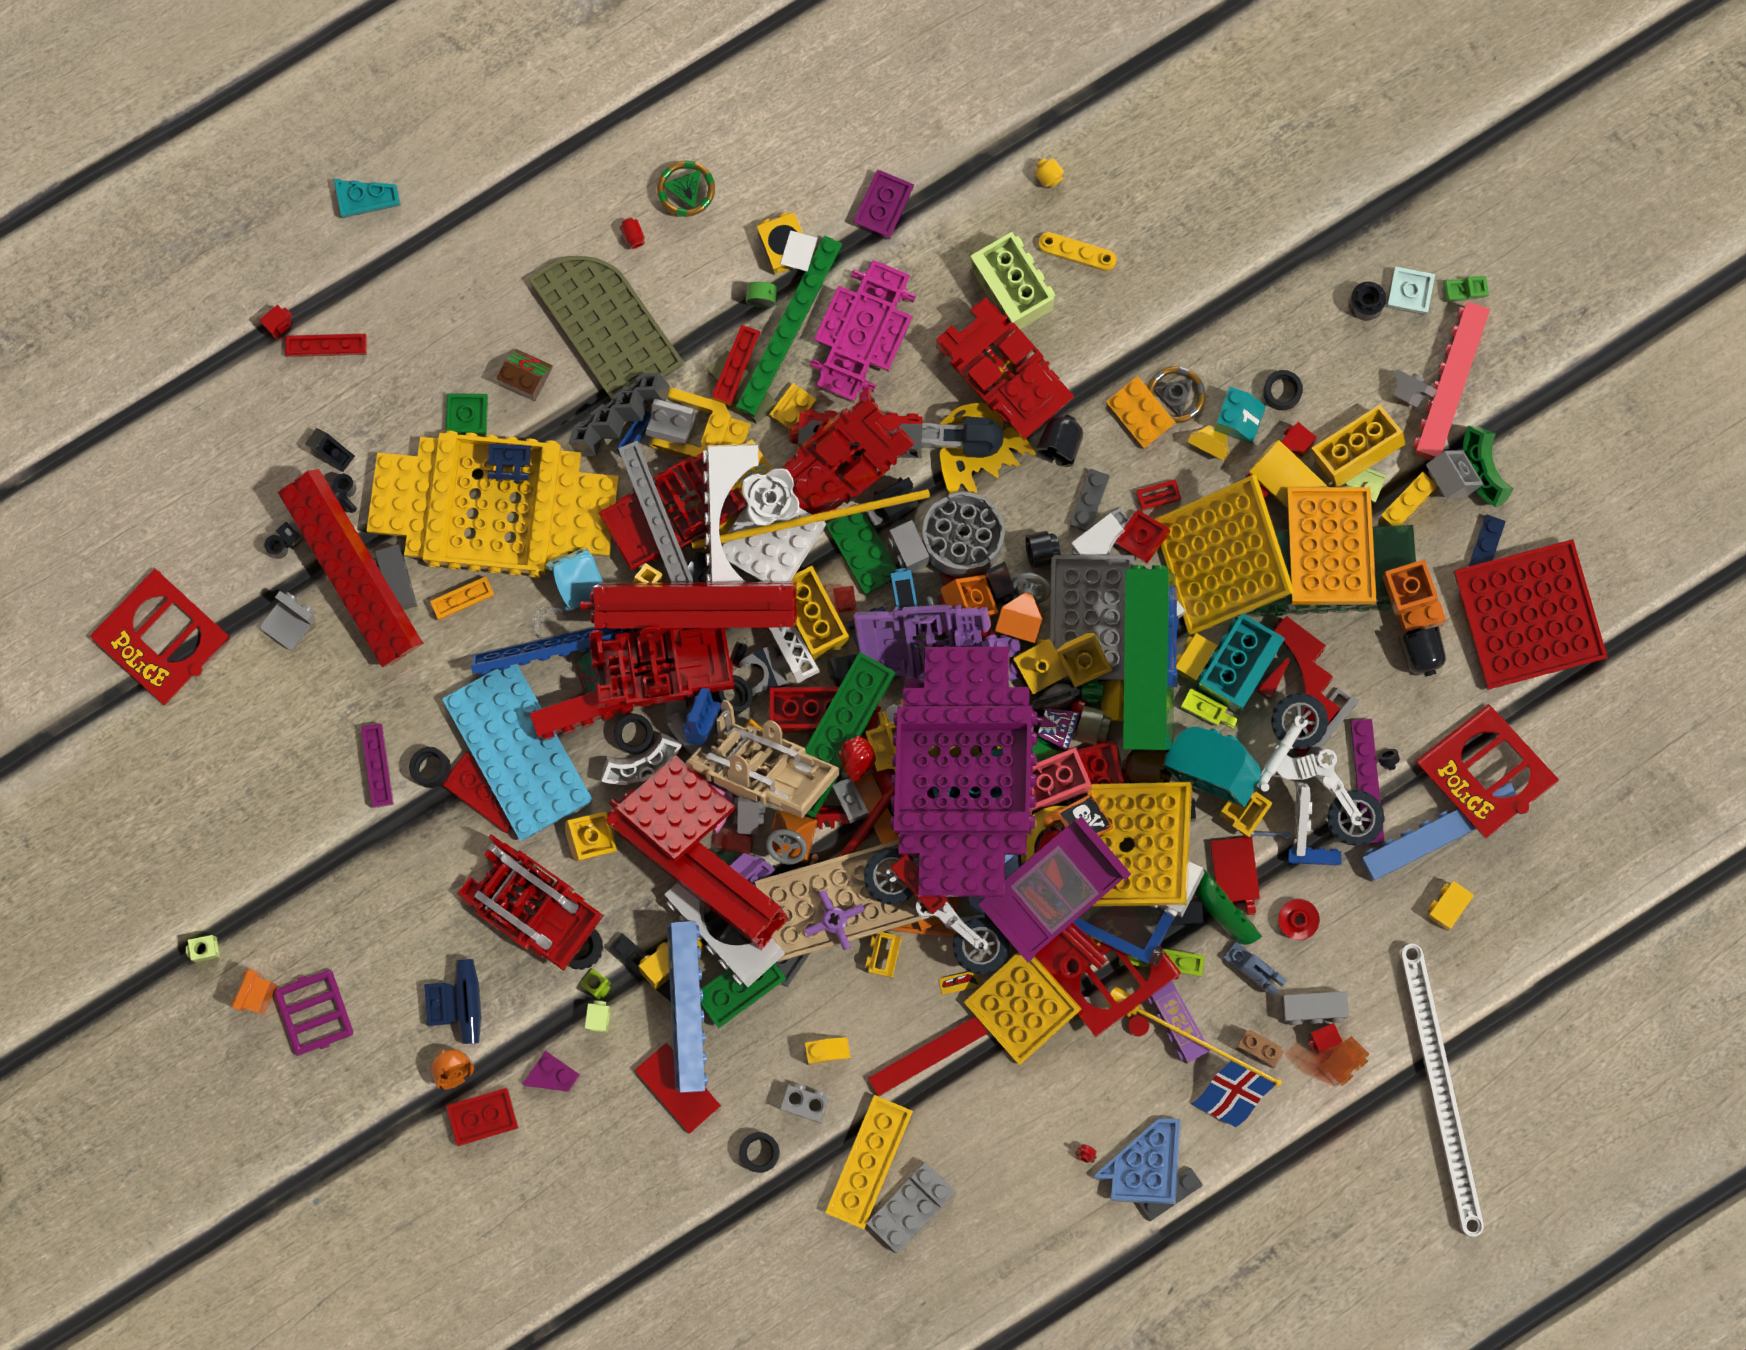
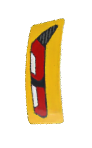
M970 972L939 979L942 995L981 986L978 974Z

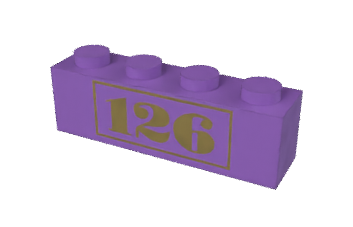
M1172 981L1147 999L1151 1006L1155 1005L1158 1011L1155 1013L1156 1017L1206 1042ZM1167 1027L1166 1035L1171 1043H1176L1178 1047L1176 1053L1181 1061L1185 1060L1188 1064L1211 1051Z

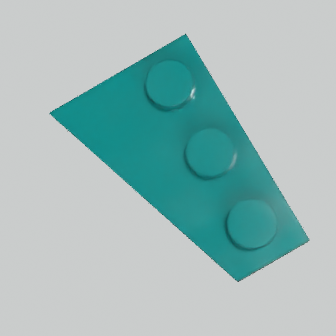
M334 179L342 218L401 206L396 184L363 183L355 180L342 181L341 179Z

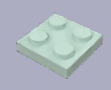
M1395 267L1387 307L1427 315L1435 274Z

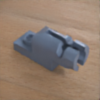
M1237 941L1223 957L1225 961L1255 985L1258 984L1273 996L1279 990L1268 982L1273 980L1282 987L1287 981L1286 978L1255 954H1251Z

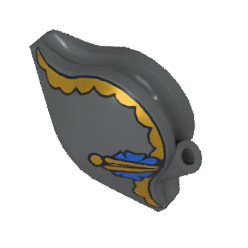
M1057 681L1044 688L1033 699L1031 705L1033 709L1043 711L1046 708L1066 710L1082 694V685L1074 687L1073 683Z

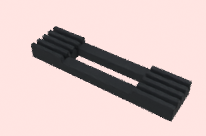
M622 933L609 950L648 982L640 973L639 966L629 959L634 952L642 959L647 954ZM669 979L656 990L671 1002Z

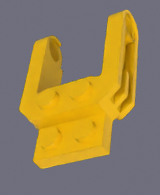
M669 388L668 399L681 403L682 406L711 414L701 440L702 445L701 447L686 443L681 445L651 437L649 446L679 457L688 458L691 456L692 459H695L709 445L745 444L751 423L732 418L724 403L679 389Z

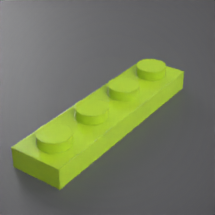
M1163 949L1182 974L1202 977L1204 955ZM1126 955L1134 966L1151 969L1150 962L1149 964L1142 963ZM1119 958L1118 964H1124L1122 960Z

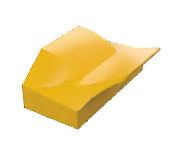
M1211 425L1194 431L1190 435L1188 443L1223 461L1230 451L1228 435L1215 431V428Z

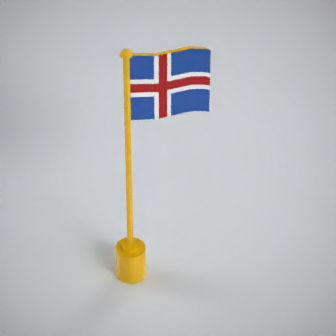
M1115 987L1110 993L1117 1003L1122 1002L1131 995L1118 987ZM1140 1005L1126 1015L1130 1017L1132 1014L1135 1015L1139 1012L1231 1060L1216 1074L1204 1093L1191 1104L1234 1127L1239 1126L1249 1117L1266 1093L1275 1085L1279 1087L1282 1084L1281 1079L1277 1080L1140 1009Z

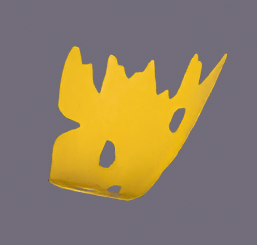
M980 402L960 406L940 422L943 425H960L959 423L967 417H984L999 424L1004 437L999 451L989 457H966L963 454V449L942 448L940 450L941 469L949 494L957 493L961 483L969 492L977 494V488L971 474L973 470L978 473L980 468H983L994 477L999 478L998 470L1001 469L1002 463L1008 466H1020V463L1009 448L1016 449L1022 455L1025 452L1033 456L1036 455L1027 440H1023L1012 427L1003 430V419L997 411L993 413L985 403ZM965 410L961 417L954 418L957 412ZM958 460L964 463L965 469L962 472L957 468L956 461Z

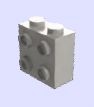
M738 795L735 796L734 805L736 812L734 813V825H737V833L758 835L759 826L763 827L764 814L761 813H765V805L761 804L760 799L756 802L752 799L747 800Z

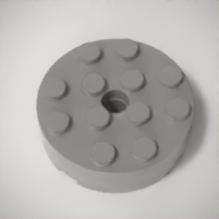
M970 492L952 493L940 501H936L924 518L922 542L929 554L930 562L947 575L963 578L976 576L990 569L1000 557L1005 536L1003 518L995 508V505L983 496ZM964 532L968 535L961 537L959 533Z

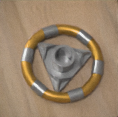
M1171 366L1158 371L1152 377L1147 387L1153 395L1155 391L1178 415H1170L1176 423H1184L1193 419L1200 413L1205 403L1206 392L1203 382L1192 370L1181 366ZM1169 374H1179L1190 378L1189 380L1155 387L1160 380ZM1192 382H1194L1198 393V400L1196 405L1187 414L1183 415Z

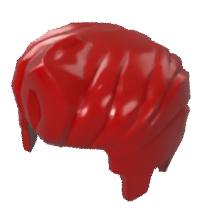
M860 735L844 742L842 753L838 751L842 769L853 782L858 781L861 776L865 775L876 762L873 747Z

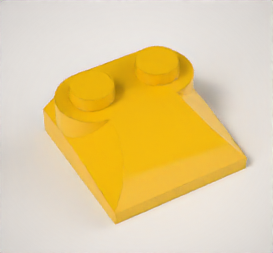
M1095 633L1084 634L1057 649V653L1074 687L1112 671V667Z
M606 812L565 822L567 841L576 862H583L590 858L617 851L611 828L605 821L607 819Z

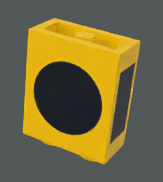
M786 212L777 219L764 220L757 226L758 234L774 275L793 269V267L780 263L790 231L802 233L795 212Z

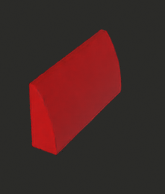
M1111 740L1077 750L1091 784L1127 783L1125 772H1122V759L1117 741Z

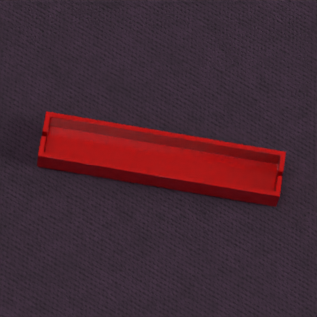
M320 469L305 472L295 479L294 482L278 491L277 493L381 667L393 665L405 657L406 654L423 645L424 643Z

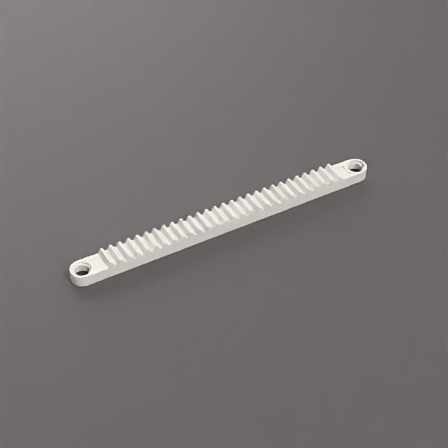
M1408 944L1401 951V960L1435 1109L1440 1139L1442 1140V1147L1450 1176L1455 1206L1463 1233L1469 1237H1476L1482 1233L1484 1223L1424 955L1418 945ZM1408 949H1415L1418 956L1415 960L1407 958L1406 951ZM1469 1220L1477 1222L1478 1229L1475 1232H1470L1467 1229L1466 1225Z

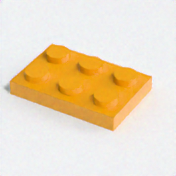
M1136 376L1106 401L1144 449L1176 424L1139 376Z

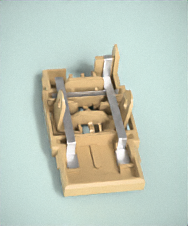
M723 700L721 703V715L716 720L718 732L713 735V742L717 743L718 747L712 746V753L708 755L703 753L702 748L699 747L686 761L688 769L705 774L710 782L714 779L715 784L728 789L729 792L747 800L752 799L757 802L760 799L763 805L766 803L774 804L800 818L805 816L839 775L838 767L806 754L804 747L782 739V730L774 721H766L763 724V730L752 725L744 728L735 724L733 706L727 700ZM770 728L774 729L775 735L770 733ZM758 770V771L763 772V773H765V774H767V775H766V776H762V775L756 773L755 771Z

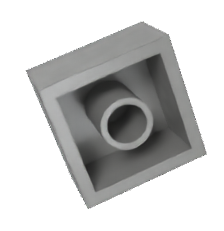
M1463 450L1444 451L1426 464L1430 477L1436 481L1439 486V492L1446 499L1466 498L1484 485Z
M912 520L890 530L888 544L892 553H897V563L900 569L906 568L907 571L911 570V573H914L930 565L929 554Z

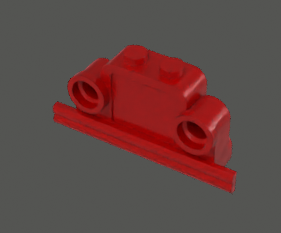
M1030 886L1023 892L1051 926L1065 915L1045 895H1038ZM1074 922L1034 955L1050 974L1062 973L1067 978H1076L1083 975L1092 964L1100 970L1108 961L1102 955L1104 951Z

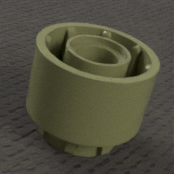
M1084 706L1076 740L1092 745H1097V742H1106L1112 718L1106 716L1103 710Z

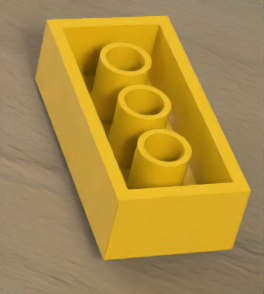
M1378 405L1312 447L1315 462L1336 487H1340L1404 446L1405 440L1403 431L1383 407Z
M813 566L796 573L791 582H797V624L795 626L813 660H816L850 643V638Z

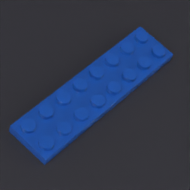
M592 627L473 654L471 660L472 673L483 675L496 668L498 670H505L514 664L526 665L531 660L538 659L539 661L550 659L553 655H569L571 651L575 650L584 652L590 650L589 633L592 631H601L603 640H613L616 634L634 632V628Z

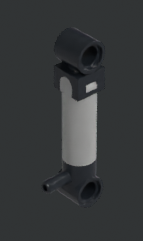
M339 474L334 478L330 488L339 503H342L350 513H354L357 507L348 498L355 494L357 489L356 483L348 474ZM349 482L347 489H340L342 483ZM292 519L288 523L284 522L275 530L280 536H269L265 540L264 547L271 557L282 559L288 553V545L294 549L303 541V535ZM281 543L279 550L272 551L274 544Z

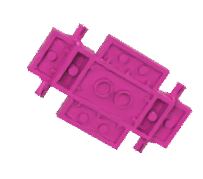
M875 260L872 261L870 268L865 274L853 269L851 278L861 281L857 293L838 285L814 338V342L831 348L825 363L815 359L811 362L810 367L821 370V377L817 383V388L851 402H855L858 393L867 386L874 393L877 385L866 381L870 365L889 372L913 318L912 315L899 311L896 308L902 299L914 303L917 295L906 291V285L910 279L909 274Z

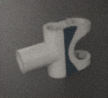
M768 646L755 651L739 662L741 668L749 666L750 668L758 667L764 672L763 680L758 683V686L751 689L752 696L770 693V688L785 687L789 684L785 673L791 670L783 655H777L774 646ZM798 648L793 650L792 654L794 656H801Z

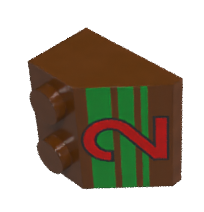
M516 349L505 360L496 380L500 386L536 401L553 365Z
M590 652L574 662L585 694L596 691L595 685L598 683L600 686L606 685L604 666L592 667Z

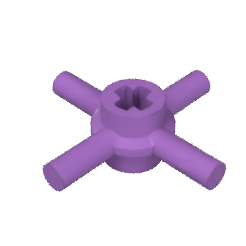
M826 890L819 892L818 895L826 911L822 916V922L804 929L807 937L826 929L831 933H836L844 951L851 948L843 929L847 925V919L865 911L862 903L843 911L839 908H833ZM831 916L840 917L837 925L829 923L832 920Z

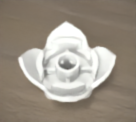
M773 469L766 475L753 474L743 481V497L748 503V516L754 524L766 526L775 520H789L799 513V501L793 494V478L787 469ZM770 492L774 494L773 498L776 499L774 503L772 501L770 503L766 502V493L768 495Z

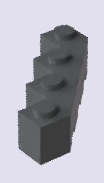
M642 373L635 378L637 381L628 388L625 386L613 395L614 399L606 405H600L591 412L590 418L583 423L581 421L573 427L569 445L575 452H581L582 457L597 456L602 439H620L624 422L642 421L647 404H653L654 399L666 402L670 386L660 373Z

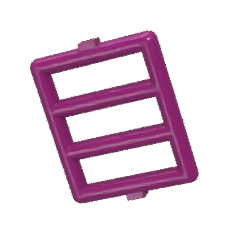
M328 969L307 978L302 976L297 978L298 981L274 991V996L295 1055L300 1056L318 1048H328L331 1043L353 1035L354 1031L332 970ZM327 979L330 991L287 1007L283 995ZM334 999L336 1011L297 1026L293 1025L291 1014ZM340 1018L344 1030L308 1044L300 1045L297 1034Z

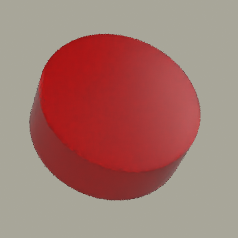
M1136 1015L1130 1019L1128 1030L1133 1036H1144L1149 1030V1022L1144 1016Z

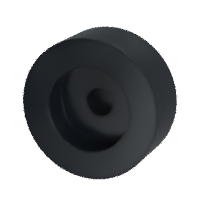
M1386 749L1378 754L1380 765L1387 767L1388 770H1394L1396 768L1395 764L1400 761L1399 753L1396 749Z

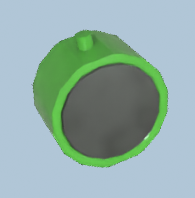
M750 282L747 284L745 302L757 307L774 306L777 287L768 282Z

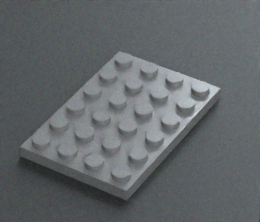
M1054 555L1051 561L1050 640L1057 651L1063 644L1087 633H1095L1112 667V671L1095 679L1124 680L1126 569H1131V565L1135 564V556ZM1068 675L1062 679H1070V677Z

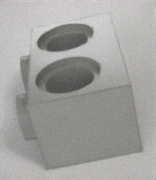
M794 1083L793 1086L788 1085L780 1109L821 1124L829 1099L825 1097L826 1093L814 1090L813 1093L805 1091L806 1086ZM794 1093L801 1095V1102L797 1105L790 1103V1096ZM813 1100L821 1102V1109L814 1112L810 1110L809 1105Z

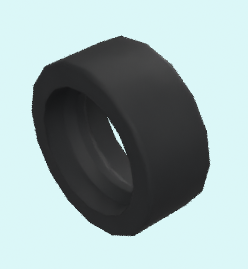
M1289 370L1273 372L1267 378L1263 388V396L1266 403L1272 408L1281 411L1294 408L1299 403L1303 393V384L1300 378ZM1279 379L1289 380L1295 387L1293 398L1286 402L1276 400L1271 393V387L1275 381Z
M733 675L734 688L740 696V705H732L734 716H737L749 708L753 694L751 687L743 678ZM723 691L711 693L712 699L715 702L722 703L723 700H727Z
M628 714L617 722L614 737L620 749L634 755L648 750L653 743L654 731L650 722L644 716ZM632 722L640 723L646 730L645 740L637 746L628 745L622 738L624 727Z
M435 747L421 748L414 753L410 760V775L425 788L438 787L446 782L450 775V760L442 751ZM431 756L439 758L441 761L439 772L432 778H423L419 773L422 762Z
M752 1133L744 1138L740 1145V1160L752 1172H767L779 1160L780 1150L778 1143L767 1133ZM756 1140H764L771 1146V1158L763 1165L753 1164L747 1156L749 1145Z

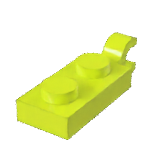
M1193 689L1189 690L1181 706L1182 709L1217 727L1221 721L1233 729L1238 720L1225 713L1228 707Z

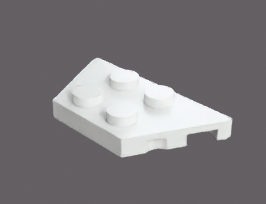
M1297 782L1294 818L1297 856H1305L1307 832L1311 831L1309 814H1312V802H1310V787L1306 782Z

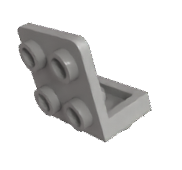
M279 591L275 596L279 602L263 621L261 629L287 649L293 650L317 619L312 615L313 610L307 605L303 604L300 606L296 603L297 598L289 592L284 594Z

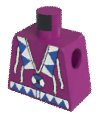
M1046 708L1044 716H1037V725H1034L1035 728L1039 729L1037 737L1063 752L1068 751L1079 712Z

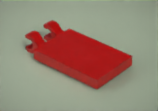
M1252 837L1210 841L1216 882L1232 903L1245 901L1246 915H1255L1254 900H1259L1260 894Z

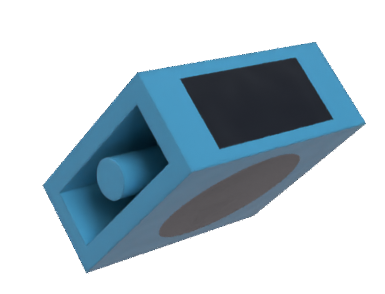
M906 568L894 570V573H891V582L896 607H899L900 611H902L903 607H917L911 570L907 571Z

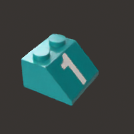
M1230 386L1214 430L1253 444L1266 406L1250 393Z

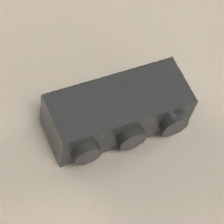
M400 545L375 551L376 558H374V561L403 610L416 607L417 602Z

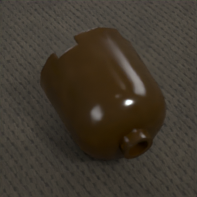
M1132 749L1127 758L1122 761V772H1125L1127 781L1129 783H1169L1171 781V774L1165 768V761L1170 749Z

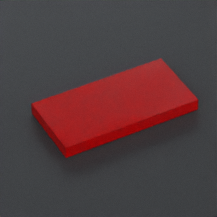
M466 751L450 772L446 782L442 785L505 833H508L512 828L511 823L475 758Z
M667 1042L635 1069L636 1073L689 1134L721 1107L720 1103L706 1087L705 1091L681 1093L675 1091L674 1053Z

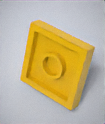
M1050 638L1013 658L1032 694L1068 676Z

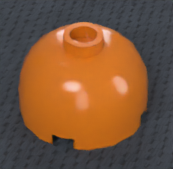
M455 1049L440 1051L431 1065V1075L437 1088L440 1089V1086H442L444 1090L455 1088L464 1083L465 1079L463 1077L467 1074L471 1076L474 1071L470 1058L462 1051Z

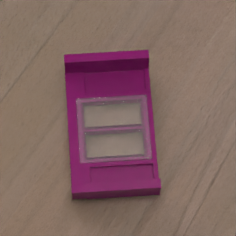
M1081 816L1076 818L1005 879L1004 897H984L978 905L1022 957L1029 962L1038 951L1121 880L1127 879L1131 873Z

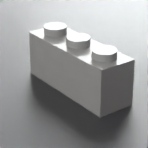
M1347 991L1282 996L1283 1021L1289 1022V1026L1302 1025V1021H1310V1024H1322L1323 1020L1331 1019V1023H1342L1344 1019L1349 1017Z

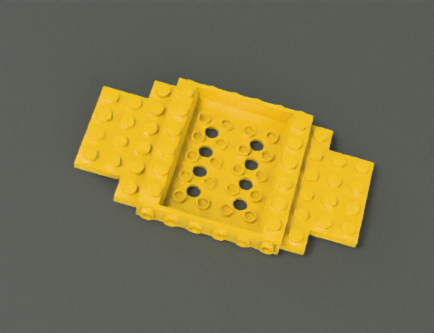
M445 431V433H439V439L420 437L418 456L377 452L367 533L407 537L405 557L422 558L429 567L440 568V565H444L453 570H460V567H464L473 572H480L481 569H485L493 574H500L501 571H505L514 576H521V573L529 574L530 577L541 578V575L547 576L548 571H553L548 570L546 567L549 561L580 549L588 548L591 555L610 557L612 536L601 519L599 512L617 502L620 478L614 475L580 472L581 452L563 451L561 445L556 441L548 440L546 443H540L536 439L520 441L515 437L499 439L495 435L479 437L475 433L458 435L455 431ZM489 444L530 445V467H522L521 472L529 473V481L515 484L512 480L497 482L496 479H488V471H496V466H489L488 464ZM503 466V472H514V467ZM476 469H480L484 473L480 480H475L472 477V473ZM479 489L481 491L480 498L476 500L471 499V490ZM519 493L521 495L520 502L512 503L510 501L511 494ZM470 509H477L479 514L477 518L469 519L467 512ZM512 512L519 515L516 523H510L507 520L508 515ZM468 528H473L476 531V535L472 539H467L464 535ZM509 532L516 534V540L513 543L505 541V535Z

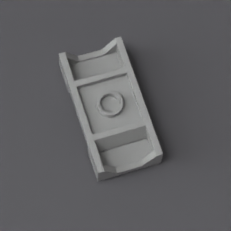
M925 1162L866 1224L898 1253L956 1191Z

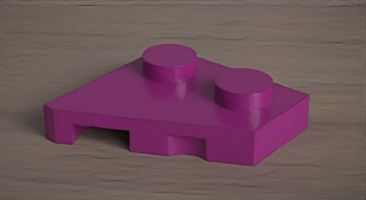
M545 1050L522 1084L527 1087L569 1092L580 1074Z

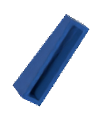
M645 410L643 420L633 423L617 447L618 456L622 457L618 448L635 441L640 442L650 422V412Z

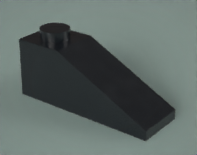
M1005 561L986 570V580L996 605L1000 603L1005 605L1012 601V597L1015 596V590Z

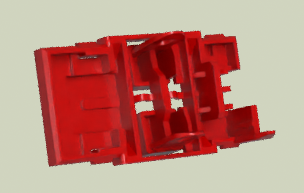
M703 452L698 454V457L692 459L690 456L652 477L655 480V486L664 505L668 506L673 502L676 503L675 506L666 510L667 515L678 508L681 512L673 520L686 541L685 543H683L671 520H669L680 548L709 532L696 506L688 510L684 508V505L699 498L701 502L697 506L704 518L705 512H708V504L704 503V492H707V484H704L703 472L707 471V463H703ZM675 468H677L688 490H695L696 492L694 496L682 502L680 498L686 496L687 492L676 471H673ZM738 487L730 490L725 498L721 509L719 526L728 522L726 520L727 517L730 515L733 517L740 513L744 507L748 506ZM634 488L632 489L633 494L630 495L628 493L618 499L619 501L599 512L601 519L631 571L650 560L654 561L661 557Z
M648 627L640 631L616 634L613 640H603L602 632L599 630L589 633L592 667L604 666L606 685L600 686L599 683L595 685L599 708H604L606 705L607 707L617 706L620 703L625 705L626 708L630 707V703H634L635 706L684 700V696L687 695L691 699L696 693L699 694L701 688L709 689L712 692L734 689L725 628H688L683 630V628ZM664 634L666 639L669 660L674 659L673 664L665 663L666 655L662 636ZM637 638L640 665L642 667L634 669L633 665L638 664L634 641ZM675 668L676 671L671 672L674 694H671L669 675H658V669ZM652 670L653 676H643L645 698H643L640 676L635 677L634 674Z

